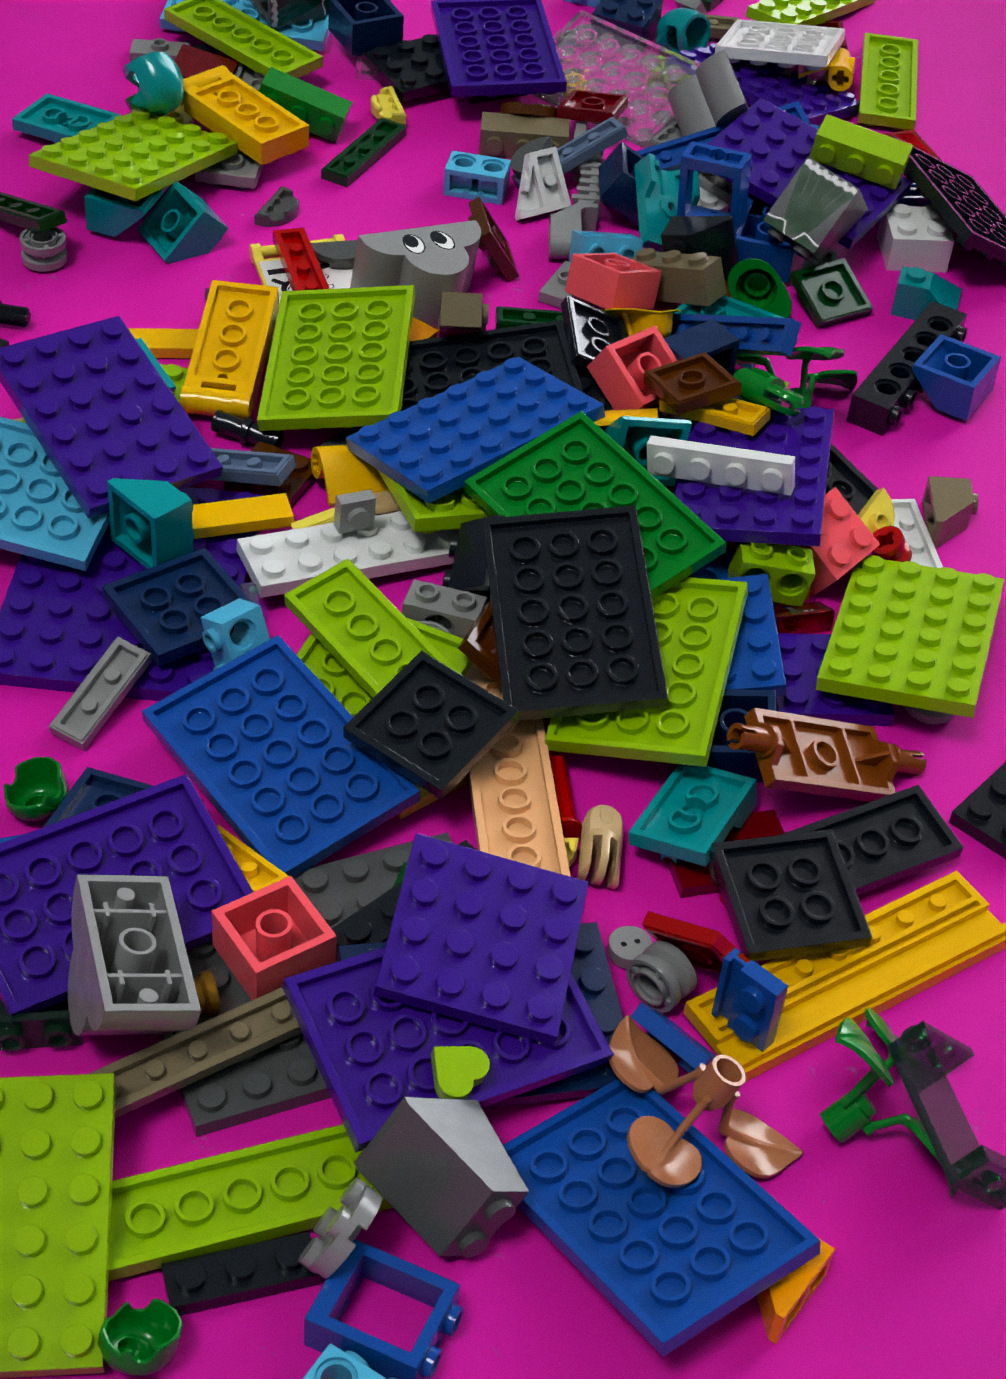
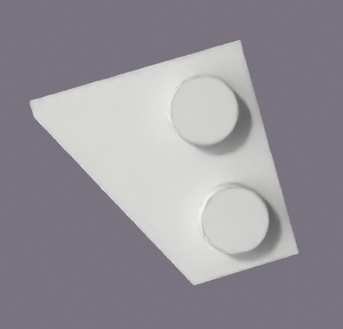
M556 146L525 154L515 213L516 221L571 206Z

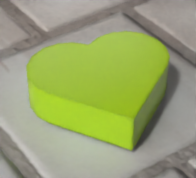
M438 1046L433 1047L431 1052L434 1088L438 1097L442 1099H467L473 1087L478 1086L484 1081L490 1068L488 1056L477 1047Z

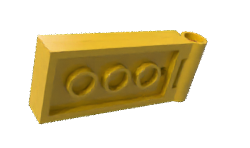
M221 65L183 79L184 95L180 106L184 105V112L211 131L226 134L228 139L238 142V149L260 165L269 164L276 159L309 147V125L229 72L225 66Z
M212 280L185 382L180 394V405L187 414L214 416L215 412L219 409L243 419L247 417L252 418L279 309L278 287Z

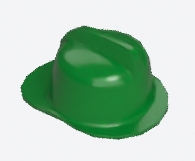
M746 259L738 262L731 269L728 276V289L732 298L781 317L789 318L792 311V301L789 292L775 269L769 263L760 259Z

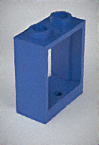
M691 141L681 155L677 216H733L735 235H737L746 221L752 154ZM694 170L733 179L730 213L691 204Z
M354 1239L355 1248L339 1268L327 1278L304 1318V1345L321 1353L324 1352L330 1343L344 1352L347 1350L353 1351L360 1355L372 1370L386 1379H423V1377L431 1379L442 1356V1349L438 1347L445 1334L451 1337L455 1334L463 1315L464 1308L458 1305L460 1284ZM364 1277L433 1307L411 1352L340 1322Z

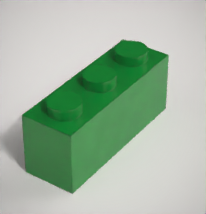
M270 67L259 89V92L309 125V132L334 143L337 142L345 126L353 103Z

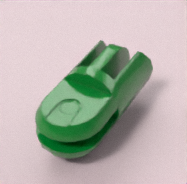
M742 368L733 375L741 383L740 396L745 401L770 408V411L776 410L793 417L798 416L801 412L799 409L782 401V399H786L793 403L804 405V397L785 387L784 380L759 368Z

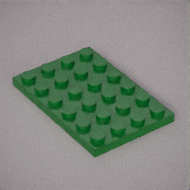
M582 411L464 481L465 491L490 516L498 514L511 517L636 505L651 599H654L726 552V542Z

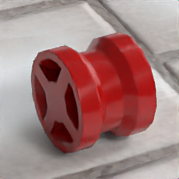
M886 526L873 533V536L880 543L871 552L873 555L898 562L911 560L912 551L908 543L905 542V537L898 527Z

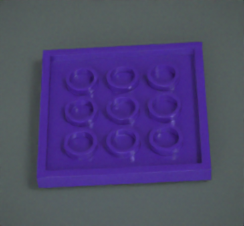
M416 833L373 995L554 1046L559 1034L589 882Z

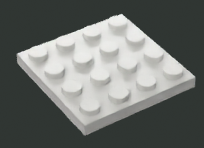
M737 19L715 45V53L725 49L730 63L739 62V59L750 60V64L766 65L767 62L778 63V66L783 68L806 65L808 70H822L823 67L828 66L843 43L845 29Z

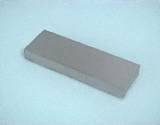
M117 636L49 725L50 733L85 751L152 662L151 653Z

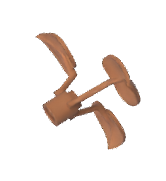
M630 1015L625 1016L618 1024L609 1043L614 1054L609 1062L613 1072L626 1086L638 1093H647L654 1088L657 1093L663 1095L694 1081L692 1095L697 1104L675 1132L665 1121L653 1116H642L636 1119L627 1132V1143L634 1160L643 1171L647 1172L653 1181L665 1187L680 1188L690 1184L697 1177L702 1166L701 1154L694 1145L682 1137L703 1110L713 1111L724 1107L718 1131L726 1136L724 1141L725 1152L735 1164L753 1177H773L802 1155L803 1150L769 1125L745 1111L733 1109L735 1101L740 1097L738 1090L746 1081L745 1071L735 1059L727 1055H717L708 1066L701 1063L696 1070L678 1078L679 1069L674 1058L660 1043L643 1032Z

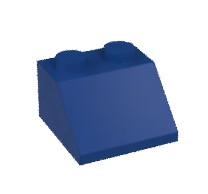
M940 334L913 364L912 371L937 410L945 412L953 418L967 421L993 390L1001 357Z

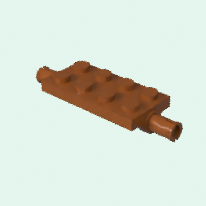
M753 708L744 715L747 725L734 723L727 732V741H733L728 744L732 750L755 752L765 788L872 802L896 793L893 779L897 772L919 776L926 767V759H919L925 756L924 753L917 750L900 749L896 744L879 741L873 726Z

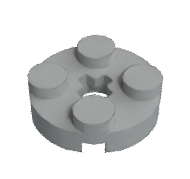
M355 1178L340 1199L343 1205L339 1210L336 1211L330 1206L318 1220L313 1232L320 1237H314L302 1252L298 1262L321 1278L326 1279L331 1276L355 1248L356 1244L353 1241L361 1228L367 1230L380 1208L383 1197L361 1179Z

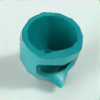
M687 8L669 10L658 22L656 45L667 47L674 53H680L681 50H694L695 47H707L711 24L706 15L699 11Z
M147 53L124 65L122 70L125 78L139 88L130 102L132 105L145 107L154 113L167 114L174 111L182 103L184 95L183 77L180 68L167 53Z

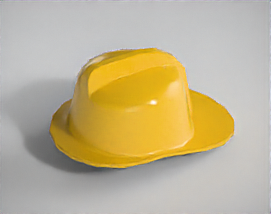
M609 308L603 311L623 318L628 337L656 325L663 338L671 336L673 313L680 312V309L655 311L636 308Z

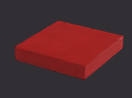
M648 911L642 922L644 929L657 941H666L681 950L693 967L719 975L724 957L736 948L719 931ZM740 952L739 958L748 963L750 960Z

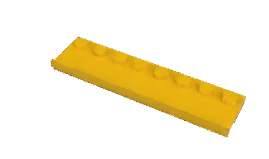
M956 870L864 915L872 934V939L867 947L776 958L761 965V967L788 985L774 1042L764 1052L751 1043L740 1039L727 1026L728 1019L724 1016L719 1015L716 1018L711 1015L717 987L687 1001L684 1014L718 1055L730 1056L742 1066L746 1074V1081L836 1036L839 1024L845 1018L850 1017L857 1024H860L867 1020L864 1009L870 1007L879 1014L1006 949V922L1002 924L988 910L990 904Z

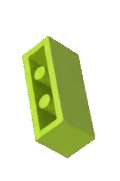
M826 114L816 134L809 158L896 190L906 168L913 145Z

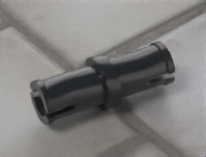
M218 409L211 422L212 431L237 438L239 443L249 445L250 443L256 445L261 441L281 448L284 441V431H259L256 419L251 417L243 419Z

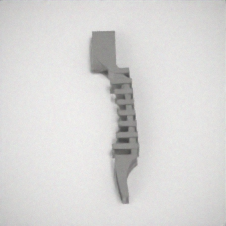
M577 122L574 139L587 131V122ZM603 151L568 171V173H576L574 181H579L577 184L578 194H572L573 205L555 214L550 213L548 259L569 260L572 230L595 231L600 205L599 166L603 163Z

